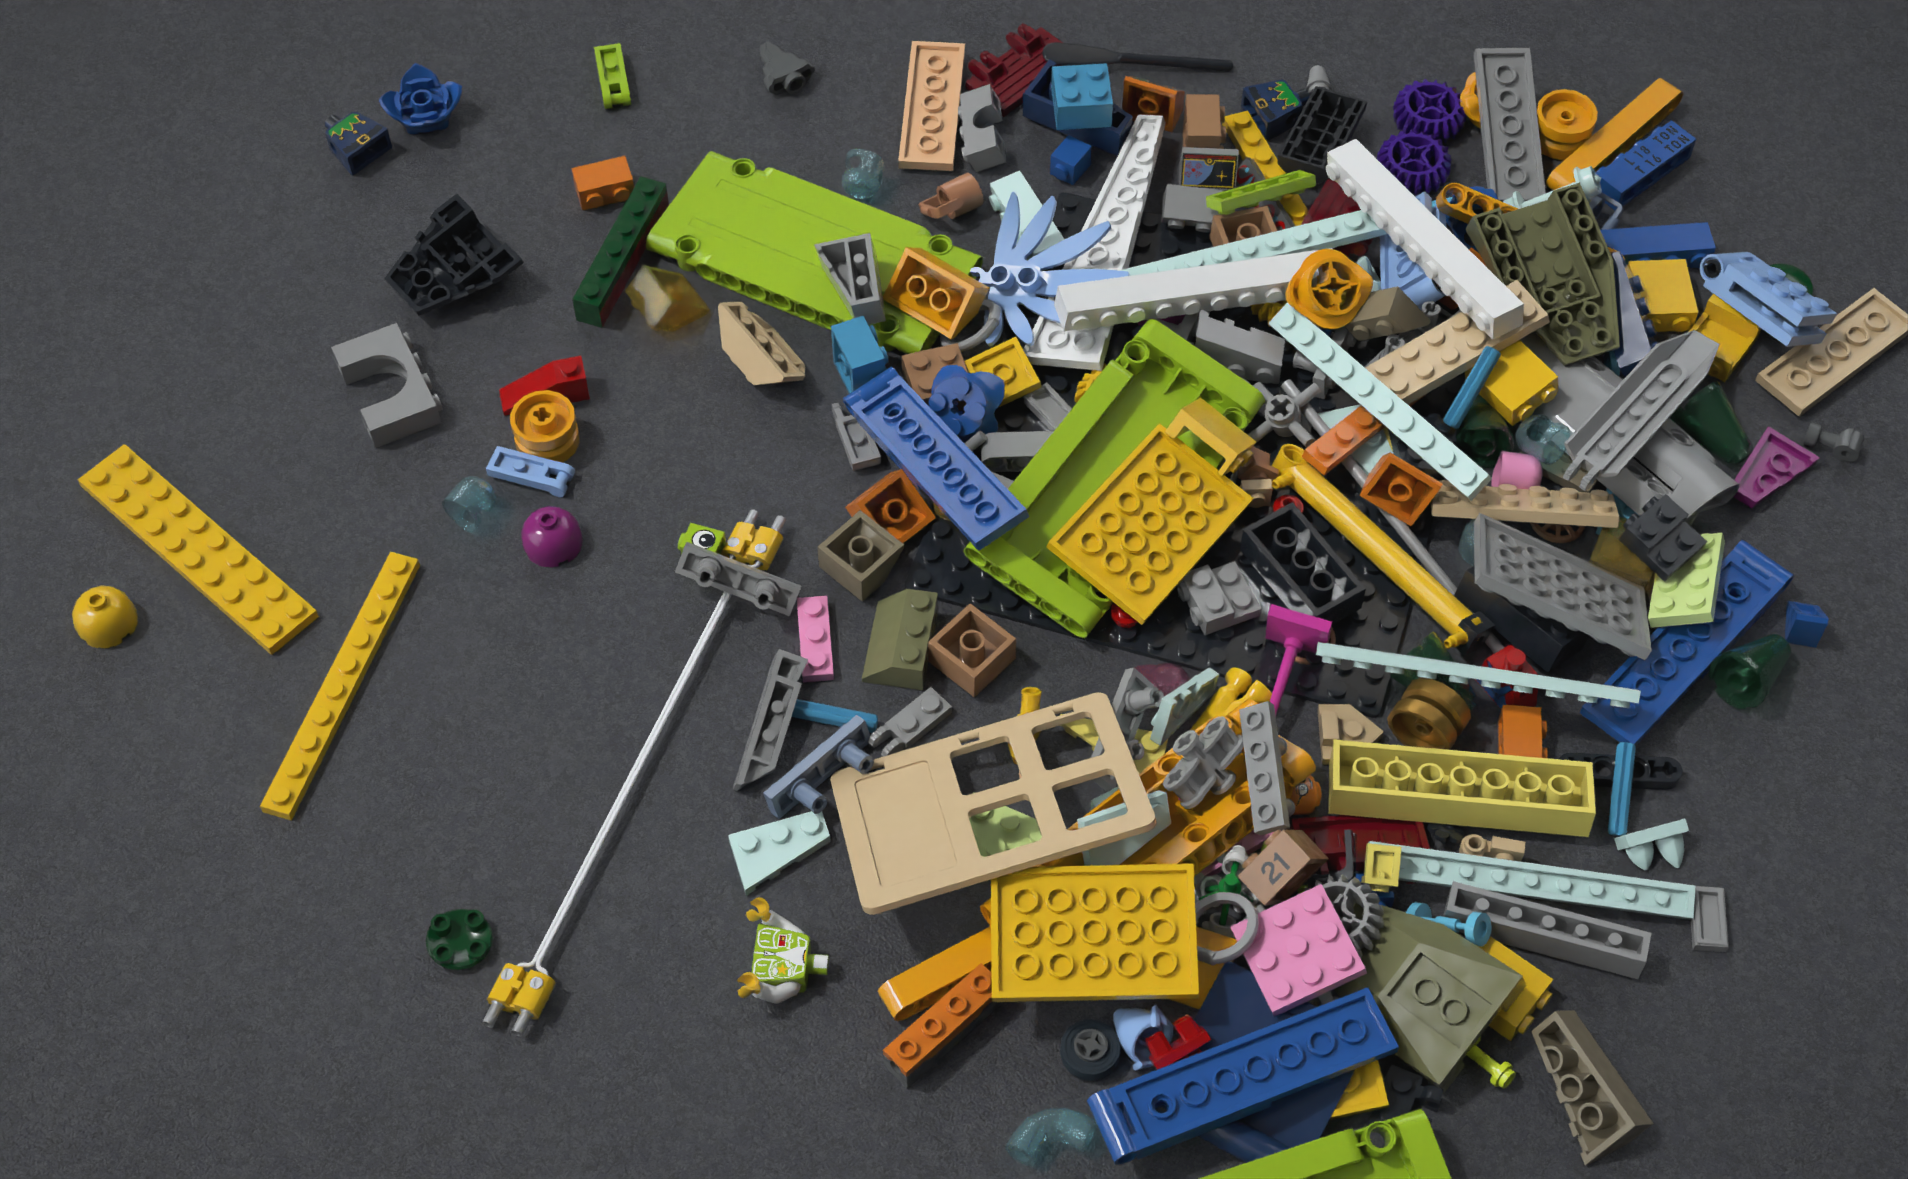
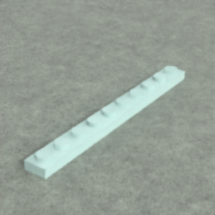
M1359 210L1120 271H1128L1130 276L1314 251L1335 248L1386 235L1387 233L1383 229L1378 228L1375 221L1367 213Z
M1288 302L1268 323L1470 501L1492 480V477L1309 319L1297 312Z
M1318 642L1316 655L1322 656V662L1341 665V659L1353 660V667L1372 669L1373 664L1386 665L1385 672L1404 674L1405 668L1418 670V677L1436 679L1437 673L1450 675L1449 681L1468 684L1469 678L1482 680L1481 686L1500 689L1501 683L1513 684V691L1532 694L1533 688L1546 689L1545 696L1565 698V693L1578 694V701L1597 703L1598 697L1611 699V706L1630 708V702L1639 703L1641 693L1640 690L1322 642Z
M1374 841L1368 842L1370 844L1402 847L1399 880L1447 887H1451L1454 881L1505 895L1687 920L1694 917L1696 887L1694 885Z

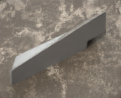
M778 649L774 656L733 790L738 791L743 786L773 773L802 684L797 681L808 662L807 658Z

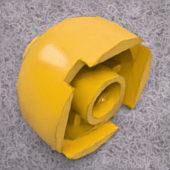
M101 585L85 591L77 599L72 612L73 624L77 634L88 645L95 648H109L119 645L123 642V637L128 633L131 635L135 631L138 622L137 610L125 592L112 586Z

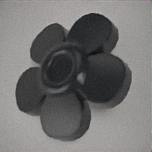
M1429 823L1427 827L1429 832L1435 833L1434 838L1443 844H1446L1448 839L1453 843L1462 842L1464 830L1459 826Z

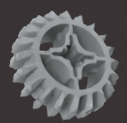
M1343 874L1338 881H1334L1333 877L1328 875V883L1322 886L1339 918L1343 917L1340 920L1359 957L1362 958L1361 949L1372 950L1373 944L1370 939L1380 940L1381 935L1378 929L1384 928V921L1381 917L1384 914L1382 905L1379 904V897L1375 892L1371 893L1372 890L1367 883L1361 885L1356 877L1348 883L1347 877ZM1318 880L1315 882V886L1322 884ZM1355 903L1364 908L1362 920L1357 919L1356 915L1353 914Z

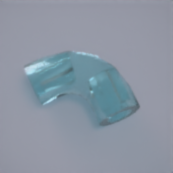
M1064 1107L1043 1109L1027 1117L1018 1126L1007 1142L1005 1150L1018 1162L1033 1166L1042 1151L1052 1143H1065L1084 1152L1092 1142L1098 1125L1094 1118L1082 1112Z

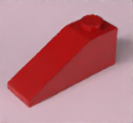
M582 356L551 361L499 389L504 416L511 414L514 405L523 396L535 391L549 390L558 392L568 398L571 403L590 399Z

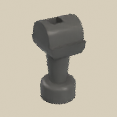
M1810 422L1803 444L1814 447L1818 442L1833 448L1832 453L1834 457L1840 461H1855L1859 458L1861 445L1864 441V436L1860 432L1855 431L1854 428H1848L1842 431L1841 434L1821 431L1822 426L1820 424Z

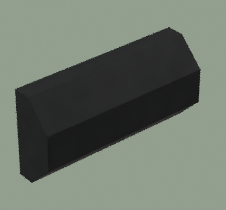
M1315 86L1278 154V165L1285 173L1301 170L1314 174L1316 184L1330 179L1326 172V165H1328L1327 152L1349 142L1366 110L1367 100Z

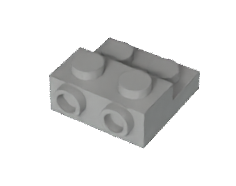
M1235 561L1212 570L1209 565L1191 570L1177 585L1180 599L1183 602H1187L1190 607L1193 623L1201 627L1204 635L1261 615L1262 608Z

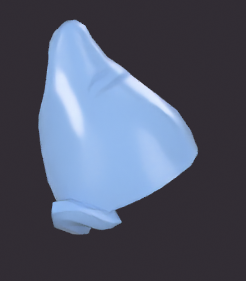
M1157 1005L1152 1007V1011L1141 1008H1119L1113 1014L1114 1026L1121 1047L1135 1062L1132 1065L1133 1070L1137 1071L1151 1067L1152 1063L1148 1058L1151 1056L1145 1039L1156 1032L1162 1031L1170 1044L1173 1036L1172 1023Z

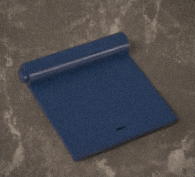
M1231 961L1226 962L1194 1019L1198 1026H1202L1207 1031L1211 1040L1194 1051L1200 1049L1201 1052H1204L1314 1009L1316 1006L1305 1002L1274 1017L1253 973ZM1355 1069L1271 1102V1107L1201 1134L1198 1137L1246 1163L1320 1139ZM1159 1107L1156 1109V1111L1159 1113L1167 1112V1110L1163 1107Z

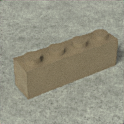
M1574 1010L1555 1011L1531 1031L1547 1072L1553 1076L1558 1089L1555 1092L1560 1104L1563 1103L1571 1121L1569 1127L1573 1137H1577L1583 1151L1580 1154L1585 1166L1629 1144L1653 1125L1649 1116Z

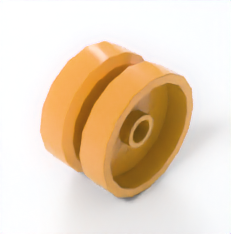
M1562 89L1554 90L1541 98L1537 106L1541 154L1552 159L1565 160L1592 137L1598 111L1595 104L1586 95L1577 91Z
M549 390L535 391L523 396L514 405L510 414V423L517 451L558 462L567 461L576 452L580 443L579 429L574 407L568 398L558 392Z

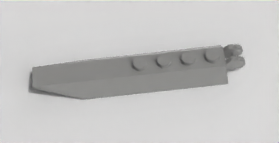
M1696 330L1656 344L1564 443L1573 462L1566 469L1563 478L1567 481L1572 480L1582 467L1588 471V474L1582 478L1579 488L1587 491L1597 477L1617 476L1704 380L1720 344Z

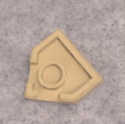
M1350 704L1318 705L1322 765H1329L1333 740L1377 743L1383 737L1384 731Z

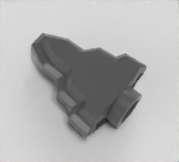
M767 41L760 45L761 60L765 64L762 69L765 76L763 83L767 90L775 95L784 91L790 94L801 91L806 81L815 72V67L807 59H800L795 54L784 52L781 47Z

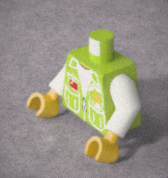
M755 898L750 902L751 905L758 909V912L753 909L746 912L747 919L753 922L761 919L762 924H758L752 971L744 973L737 979V982L746 985L738 990V995L741 998H747L752 994L755 998L778 1004L797 995L799 992L806 991L808 974H828L829 955L811 954L810 936L773 910H769V904L764 898Z

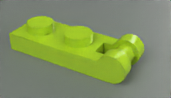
M621 44L594 47L604 108H613L612 105L623 104V106L631 105ZM621 90V93L610 94L612 91Z

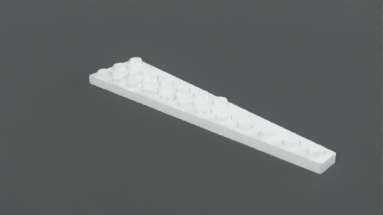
M1137 116L1081 232L1106 221L1110 222L1111 230L1089 251L1065 263L1062 270L1105 269L1120 271L1129 268L1166 125L1163 116ZM1049 297L1048 300L1055 302V297ZM1039 316L1033 328L1034 345H1025L1023 351L1030 364L1102 371L1114 325L1063 331L1060 323Z

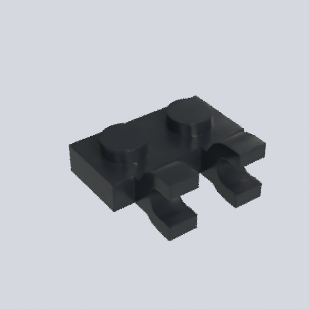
M1391 1064L1384 1081L1389 1107L1373 1110L1367 1126L1377 1121H1385L1412 1111L1414 1103L1420 1104L1431 1111L1438 1112L1444 1090L1429 1085L1423 1087L1421 1085L1424 1076ZM1428 1118L1429 1123L1431 1125L1433 1119Z

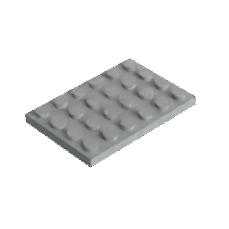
M1479 513L1474 521L1475 584H1478L1486 592H1495L1506 597L1515 605H1524L1531 608L1544 618L1551 617L1562 622L1570 630L1584 632L1599 643H1608L1615 646L1628 656H1637L1646 660L1652 649L1644 587Z

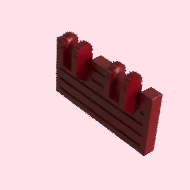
M1022 23L1017 28L1019 35L1010 32L1005 37L1007 43L1012 47L1009 51L999 58L988 51H983L979 56L982 63L975 59L968 62V68L975 76L966 81V90L971 91L990 84L1000 100L1002 117H1005L1023 103V93L1047 63L1043 58V48L1050 43H1063L1042 27L1035 31L1027 24Z
M1328 179L1301 225L1361 209L1351 196L1348 197L1344 193L1342 187L1335 180ZM1373 238L1332 249L1340 251L1347 257L1350 253H1354L1355 256H1362L1368 251V246L1372 243Z
M1349 815L1291 819V830H1303L1329 858L1317 870L1318 875L1329 874V871L1334 870L1338 872L1346 867L1345 830H1352L1353 833L1357 834L1356 871H1364L1366 846L1370 841L1430 849L1423 822ZM1406 881L1407 884H1414V883H1415V882Z

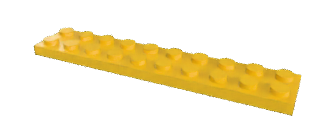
M122 445L77 479L85 491L271 655L319 617L316 609L127 445Z

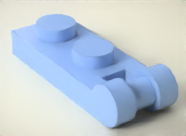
M497 446L486 467L487 476L548 491L556 497H563L568 488L566 484L572 480L575 469L566 463ZM553 474L557 477L556 479L549 478V475Z

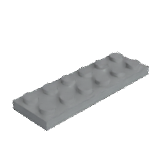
M1530 48L1476 49L1474 52V64L1487 189H1494L1499 201L1502 202L1512 197L1515 191L1520 192L1524 201L1546 194Z

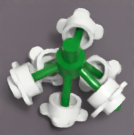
M1235 845L1233 849L1217 858L1218 862L1222 864V870L1226 874L1225 878L1222 879L1219 875L1204 876L1202 873L1194 877L1195 904L1209 895L1230 892L1247 898L1256 908L1257 914L1266 910L1261 901L1245 884L1241 885L1238 880V875L1244 870L1242 864L1249 858L1243 846ZM1224 903L1221 913L1212 914L1209 921L1202 923L1201 928L1235 938L1230 926L1236 924V920L1228 914L1230 904ZM1233 905L1236 912H1245L1241 907Z

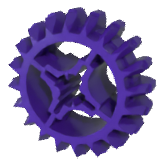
M1425 78L1422 83L1414 80L1412 85H1405V88L1399 91L1393 106L1394 122L1397 123V129L1403 130L1405 134H1408L1411 129L1415 134H1419L1423 130L1425 136L1433 134L1434 140H1442L1444 143L1449 138L1454 139L1457 133H1460L1461 129H1463L1467 118L1463 107L1460 105L1461 93H1457L1456 87L1449 88L1447 82L1443 84L1437 83L1436 79L1434 82H1428Z
M1411 129L1408 134L1400 131L1397 136L1391 135L1387 141L1383 142L1377 154V160L1415 197L1424 191L1427 194L1430 191L1437 192L1440 186H1444L1450 175L1452 160L1448 147L1443 146L1442 140H1434L1433 134L1425 136L1423 130L1419 134H1415Z

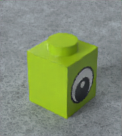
M690 523L687 532L682 533L679 538L678 550L682 554L686 542L721 555L726 544L725 532Z

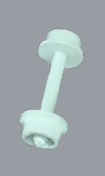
M1592 166L1583 169L1575 167L1573 172L1576 182L1561 187L1564 188L1580 183L1588 203L1591 202V198L1602 192L1600 186L1601 177L1596 174ZM1515 191L1512 197L1503 202L1520 209L1548 200L1553 191L1528 201H1524L1520 192Z

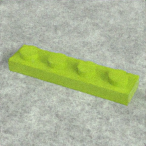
M1297 170L1206 196V206L1218 211L1222 215L1232 214L1235 212V209L1240 207L1252 208L1258 206L1259 202L1264 200L1277 201L1282 199V195L1304 193L1306 188L1316 186V177L1314 174Z

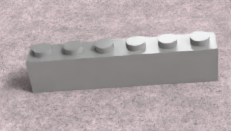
M1454 881L1452 883L1443 917L1460 919L1461 923L1466 924L1467 918L1472 912L1486 913L1491 920L1490 936L1502 944L1635 979L1639 978L1646 964L1651 939L1650 932ZM1460 930V931H1459L1460 933H1464V934H1465V930Z

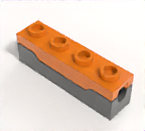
M980 963L883 1049L884 1066L907 1089L1004 1003L992 1002V973Z

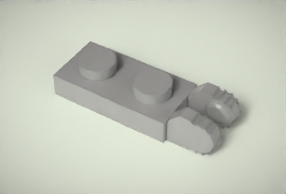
M839 403L832 404L836 427L852 470L856 471L881 464V456L875 441L860 426L856 418L852 415L843 416Z
M930 687L887 721L884 726H880L874 731L868 743L875 748L892 736L894 739L885 746L881 753L883 757L900 752L903 749L907 750L952 713V706Z

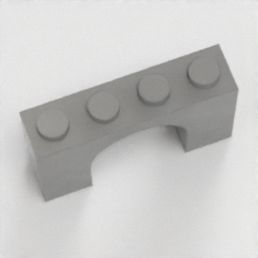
M397 323L331 347L337 367L346 385L379 373H394L407 380L403 389L392 398L360 409L365 427L375 448L441 423L439 411L443 410L439 397L437 394L431 395L429 391L433 389L427 373L421 374L420 369L423 367L417 352L411 353L410 349L413 346L407 332L401 333Z

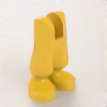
M1236 667L1231 668L1225 675L1227 685L1220 687L1216 691L1208 706L1190 730L1195 731L1213 717H1226L1227 714L1247 699H1252L1258 704L1266 701L1270 702L1272 693L1258 680L1252 684V678L1246 671ZM1239 695H1244L1242 698L1237 700V697Z

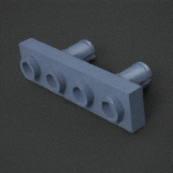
M858 715L853 717L763 793L771 814L780 819L799 802L813 813H820L826 807L827 800L815 788L845 763L851 765L861 774L869 772L874 761L872 756L862 750L869 744L868 740L870 738L864 719Z

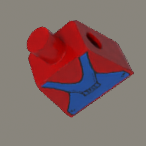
M1508 645L1489 656L1482 664L1483 667L1538 675L1526 661L1524 652L1512 645ZM1475 679L1477 683L1481 686L1482 680ZM1501 683L1500 689L1481 686L1500 709H1502L1503 705L1536 707L1538 688H1533V693L1531 694L1513 691V684Z

